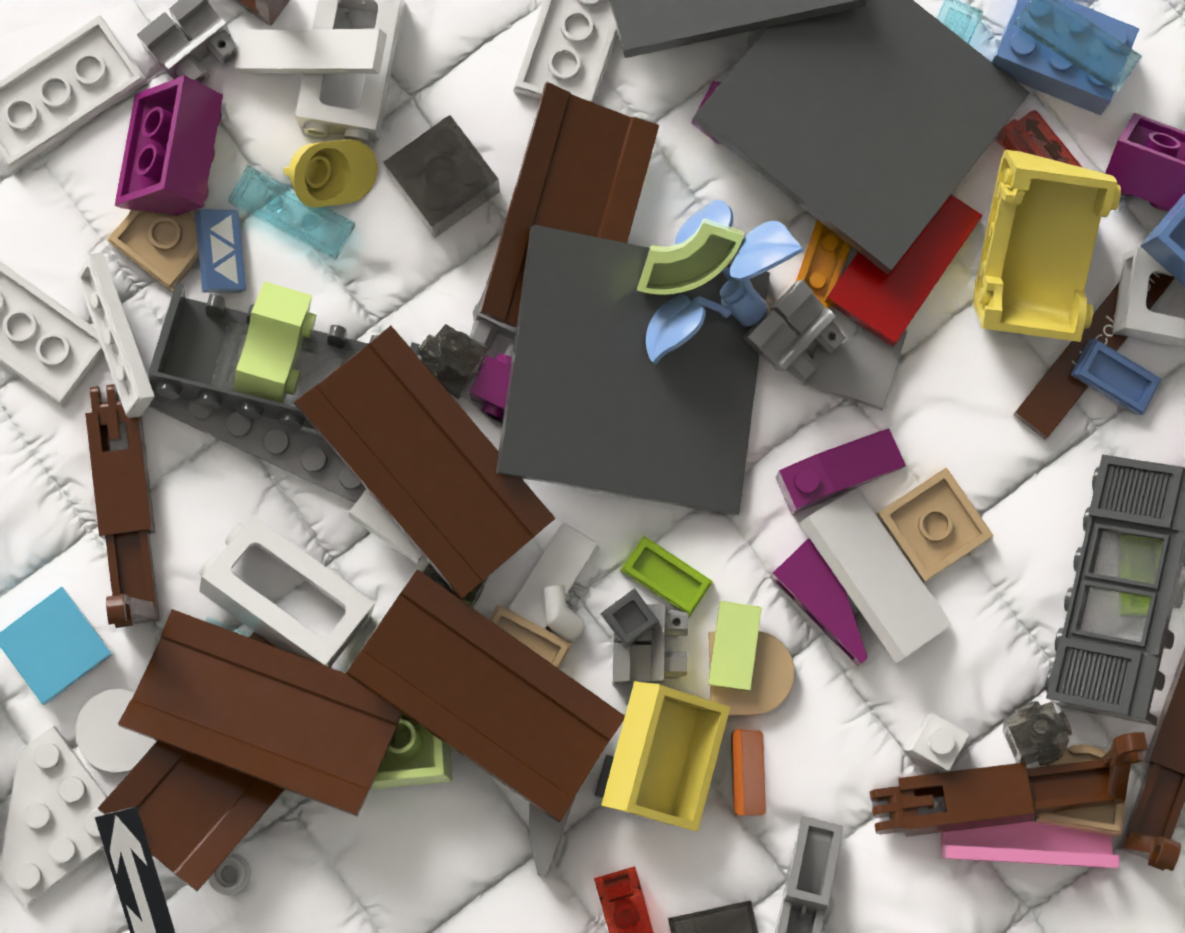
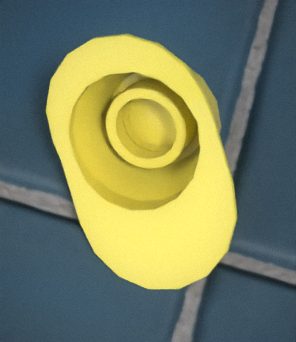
M346 139L310 143L300 147L294 153L289 166L283 167V172L289 177L300 202L308 207H325L349 204L363 198L370 192L376 181L378 166L376 156L369 146L358 140Z

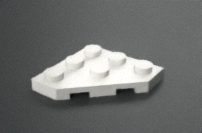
M55 726L49 728L20 750L17 757L1 856L0 874L23 906H29L104 848L95 817L104 815L98 810V807L108 796Z

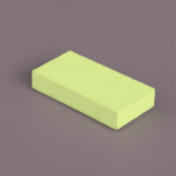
M727 601L719 602L708 685L744 691L751 690L761 606Z

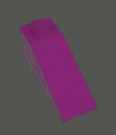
M888 428L815 454L780 469L775 479L791 515H794L902 469L906 464Z
M808 538L771 574L770 578L858 667L868 657L846 590L813 542Z

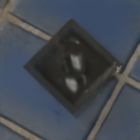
M448 115L383 162L387 176L434 239L500 192L498 177L451 115Z

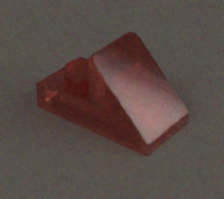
M635 866L594 878L609 933H654Z

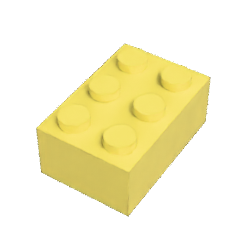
M634 681L601 806L698 832L730 707L660 684Z

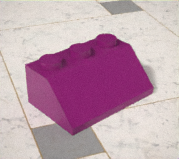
M185 75L135 94L114 206L121 209L181 215L204 207L209 192L210 168L215 157L214 145L217 128L222 118L221 105L223 94Z
M1133 113L1116 142L1105 174L1115 177L1117 185L1121 186V196L1131 197L1134 195L1149 201L1150 205L1158 210H1171L1185 193V131Z

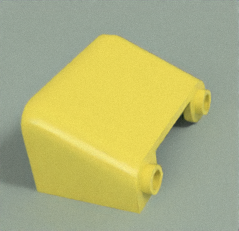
M1004 151L998 171L974 288L973 306L982 329L1081 342L1083 330L1090 328L1093 318V305L1087 304L1084 290L1101 217H1107L1110 210H1116L1120 202L1121 186L1117 185L1114 176L1024 152Z

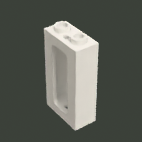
M318 0L312 29H334L338 7L376 13L377 18L374 29L382 30L387 34L380 74L365 75L361 101L355 109L323 104L320 98L325 74H303L295 112L299 128H304L303 131L305 133L318 137H326L329 132L344 135V139L358 140L364 144L368 143V139L379 141L405 0Z
M1139 246L1124 253L1112 334L1185 348V318L1152 312L1146 307L1151 273L1173 275Z
M254 515L244 526L241 523L236 524L225 539L226 548L219 556L214 553L211 554L199 570L201 575L199 592L276 648L330 668L370 619L376 603ZM250 547H260L344 608V616L327 636H318L232 573L234 565Z

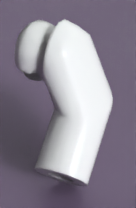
M564 585L543 587L548 627L568 642L578 641L584 634L585 626L580 617L566 606Z

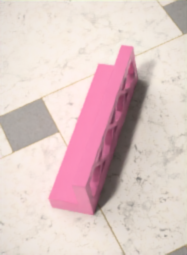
M1035 821L941 832L940 858L1119 868V855H1112L1113 836L1041 824Z

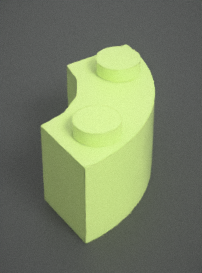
M704 218L696 233L683 243L669 247L651 245L637 291L658 295L676 294L692 290L707 283L717 276L733 259L744 238V231Z
M263 282L251 312L245 344L236 368L234 391L284 403L287 393L295 395L301 377V371L295 368L304 337H311L317 314L310 312L313 295L269 282Z

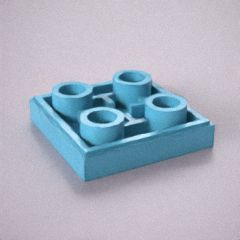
M62 586L0 632V648L42 705L48 704L113 655L107 644Z

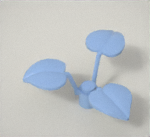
M722 200L709 202L703 210L694 213L681 226L675 237V245L683 243L696 233L704 218L732 227L733 212L731 208ZM769 221L756 227L743 238L739 247V254L733 257L730 269L726 266L722 270V273L728 280L720 290L722 305L701 296H697L691 301L685 294L677 295L663 304L653 315L647 328L646 349L650 360L657 365L664 355L677 349L692 338L704 323L706 315L704 307L719 312L724 318L732 314L743 326H752L759 322L765 315L768 305L754 289L750 279L804 252L802 246L794 239L789 230L778 221Z

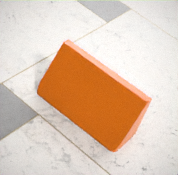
M735 729L731 733L733 814L735 816H762L766 812L763 733L760 730Z

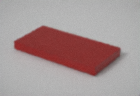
M951 194L888 275L858 252L824 302L894 347L983 215Z

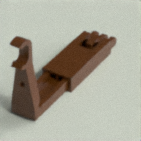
M115 384L106 385V402H102L99 386L90 387L92 412L85 413L98 531L99 536L106 539L112 596L106 597L107 619L109 625L115 624V628L133 626V624L160 621L150 539V533L156 531L142 416L133 418L126 416L121 400H118ZM119 423H126L129 449L111 451L110 441L122 440L119 432Z
M1185 647L1144 758V762L1149 763L1119 846L1122 850L1147 859V865L1162 871L1167 869L1172 872L1180 855L1181 843L1171 840L1185 802Z
M1145 732L1127 733L1114 738L1110 750L1100 760L1028 769L1026 762L898 778V786L874 789L869 792L870 801L872 802L888 801V804L872 807L873 818L890 817L891 821L874 824L875 833L882 835L905 832L906 837L1029 822L1033 821L1035 814L1124 803L1131 764L1144 761L1142 752L1148 750ZM944 797L947 812L918 815L917 808L928 807V809H933V798Z

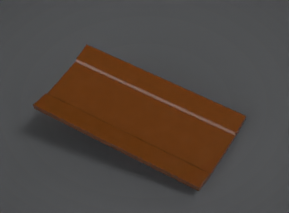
M548 81L544 84L479 313L516 328L530 227L533 225L623 243L628 242L658 133V124L636 117H629L585 100Z
M391 325L294 402V405L460 599L464 598L556 519L522 478L496 474L499 451Z
M418 569L411 576L345 673L558 823L563 819L580 787L625 718L624 714Z
M171 609L157 647L133 698L128 703L118 722V726L358 817L401 720L402 713L341 671Z
M253 632L249 637L275 647L256 632ZM156 741L100 804L98 810L103 814H108L137 806L152 856L198 892L285 789Z

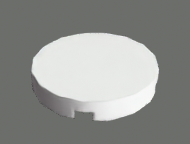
M123 688L104 690L90 698L80 710L75 725L76 744L84 759L95 768L111 773L130 772L156 743L154 739L118 726V722L135 692Z

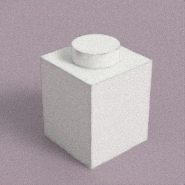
M932 712L925 715L905 752L941 773L948 772L970 734Z

